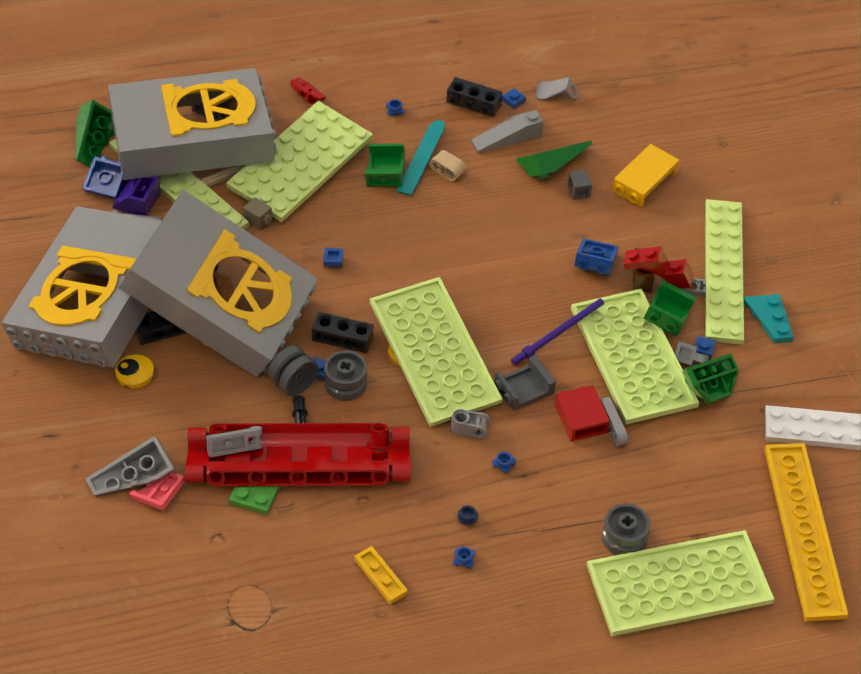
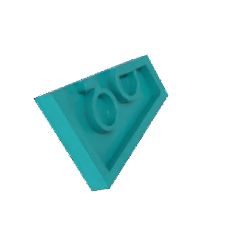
M780 294L743 297L744 305L748 306L752 311L753 317L761 322L763 330L773 343L793 342L794 336Z

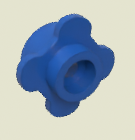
M397 99L389 101L386 104L388 115L403 114V103Z
M500 452L497 458L492 461V465L500 468L504 473L509 472L510 467L516 464V459L508 452Z
M460 547L455 550L456 558L453 560L455 566L462 565L471 568L474 565L472 561L475 556L474 550L468 547Z

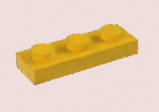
M372 546L354 556L355 562L390 605L408 595L406 587Z

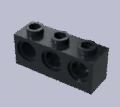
M455 77L447 89V103L495 117L502 104L503 91Z
M155 311L146 313L135 331L140 346L187 333Z
M318 312L312 327V341L366 354L374 337V324L334 316L328 313Z

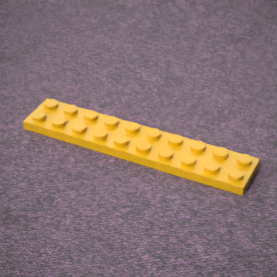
M805 443L765 445L766 460L805 622L847 619L848 611Z

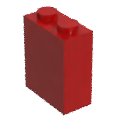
M594 385L556 393L555 407L571 442L608 433L610 420Z

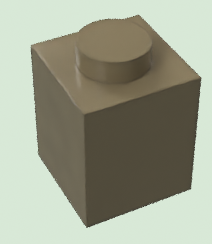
M254 197L243 207V216L251 225L261 230L272 220V207Z

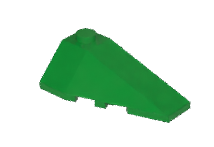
M93 99L80 106L76 121L75 160L89 168L94 156H100L103 148L109 143L111 136L115 134L111 110Z
M592 140L519 157L516 160L530 177L546 178L549 177L548 173L557 171L592 144Z

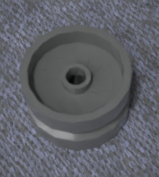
M292 345L280 351L273 359L268 369V377L276 385H280V388L287 395L295 396L305 391L312 384L318 373V364L310 356H307L301 348Z
M339 351L327 358L324 373L325 389L329 395L341 401H350L364 394L367 388V363L364 357L353 351Z
M627 503L615 505L609 509L605 516L602 534L604 546L615 555L644 550L650 531L648 514L642 508Z

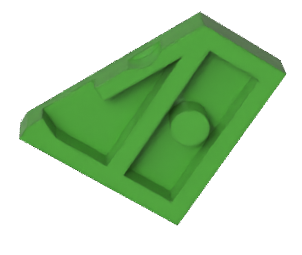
M235 486L229 498V504L268 515L281 486Z

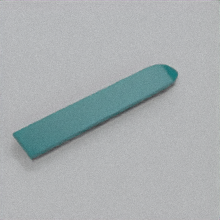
M434 121L428 127L403 177L402 186H399L397 189V193L413 195L444 132V121Z

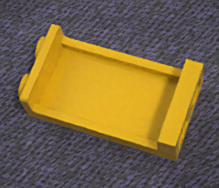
M650 144L614 178L612 190L616 194L642 207L645 197L669 174L674 176L678 172L680 160Z

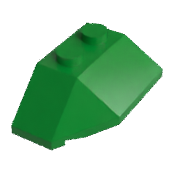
M732 353L690 366L682 373L690 390L708 404L732 394L739 369Z

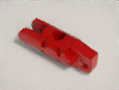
M299 77L291 80L290 86L310 104L314 105L318 101L323 103L322 101L325 100L326 96L307 81Z

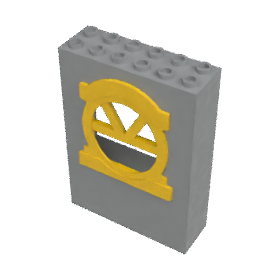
M256 68L108 85L111 115L123 180L274 161V154H277L276 143H273L276 140V131L272 129L273 120L269 118L270 109L266 107L267 98L264 96L261 76L257 75ZM228 99H231V101L236 100L238 103L235 111L215 107ZM200 103H203L207 123L185 119L178 113L177 107L201 105ZM212 111L231 116L215 122Z
M182 190L118 288L255 377H258L261 372L265 373L271 362L277 356L278 350L280 351L284 346L286 336L288 337L292 332L293 324L298 321L302 314L300 313L301 310L309 302V296L317 288L314 284L318 278L185 190ZM229 257H239L249 263L250 266L227 303L215 288L213 271L219 261ZM258 269L267 275L271 282L253 281L251 278ZM248 288L273 291L271 303L265 309H260ZM242 293L253 309V312L235 308Z
M76 206L1 322L13 347L18 350L23 349L34 353L47 354L52 357L57 356L67 360H77L83 363L97 364L101 367L114 368L149 309L118 287L162 221ZM67 270L109 277L107 287L64 280L62 277ZM56 287L66 289L55 298H50ZM78 292L79 309L65 310L57 307ZM86 293L100 295L97 300L86 305Z

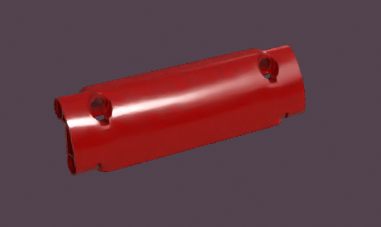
M217 423L209 427V432H207L206 427H188V453L185 465L186 483L207 482L212 486H382L389 481L411 482L410 427H392L391 432H389L388 425L384 423ZM253 426L262 427L260 438L263 440V448L215 457L208 456L206 436L249 429ZM248 437V442H251L253 438ZM376 449H383V451L377 452Z

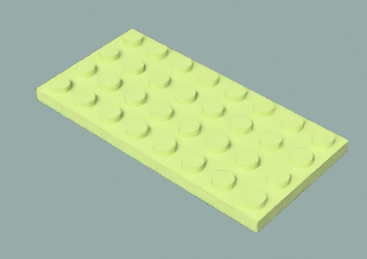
M318 101L274 140L273 143H276L277 154H274V161L245 165L226 182L227 188L249 202L256 197L271 206L272 217L283 222L373 139V134Z
M440 277L370 298L369 303L430 427L452 420V414L455 410L464 409L477 412L502 403L503 399Z
M642 289L602 297L604 305L577 323L625 425L699 406L696 395L685 382V377L682 373L683 369L662 328L643 319L650 304ZM598 299L571 304L573 315L575 316Z
M746 530L587 561V568L611 637L765 606L774 602V597Z

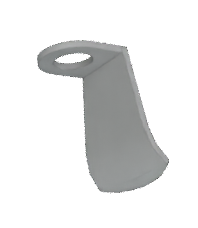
M570 77L548 82L541 81L536 88L537 100H546L566 91L572 99H577L578 90ZM571 86H572L573 89H574V92H575L574 95H573L572 92H571Z

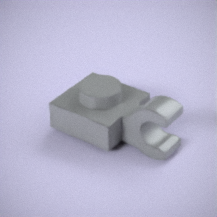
M681 341L678 342L675 356L679 362L692 365L694 360L703 363L709 359L708 355L696 352L697 346Z

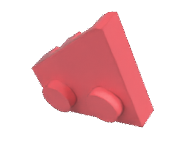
M170 472L157 481L146 483V487L138 492L133 490L129 494L131 499L164 511L185 483V477Z

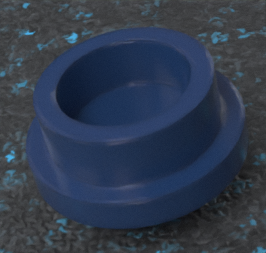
M466 505L458 511L457 518L464 525H472L477 521L478 513L474 507Z

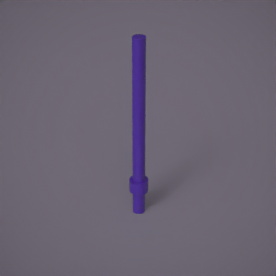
M599 298L531 346L527 345L522 349L521 353L511 359L512 364L517 365L524 359H529V357L535 355L537 350L603 306L604 301Z

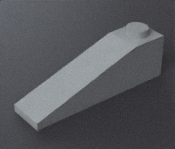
M537 110L512 115L473 138L471 142L477 153H482L542 137L544 121Z
M154 436L85 479L94 496H99L157 481L175 470L163 443Z

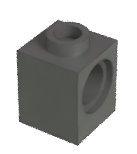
M587 170L569 172L568 187L573 200L591 197L592 183Z

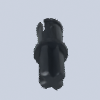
M301 395L294 396L292 399V416L295 418V423H307L308 411L305 409V398Z

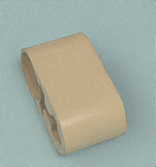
M445 150L440 151L429 161V165L434 172L452 182L467 170L465 163L461 159Z

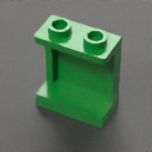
M403 143L369 144L368 169H365L367 187L402 186L405 165V148Z
M663 280L643 319L677 336L697 297Z

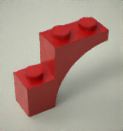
M662 246L626 251L623 262L625 269L649 271L680 289L691 288L693 272L687 259L668 261Z

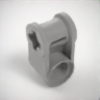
M464 409L455 410L452 414L451 431L457 435L470 436L477 439L485 438L488 434L486 428L490 417L483 412H473Z

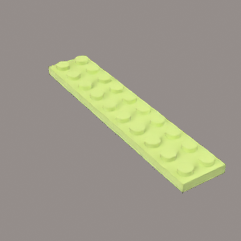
M115 138L109 144L110 148L118 154ZM192 172L157 176L159 177L161 193L173 203L181 191L185 190L245 230L249 227V222Z
M706 199L705 338L719 343L739 345L744 343L742 203Z

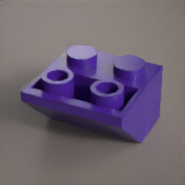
M151 176L128 180L114 202L113 209L147 216L161 192L159 177Z

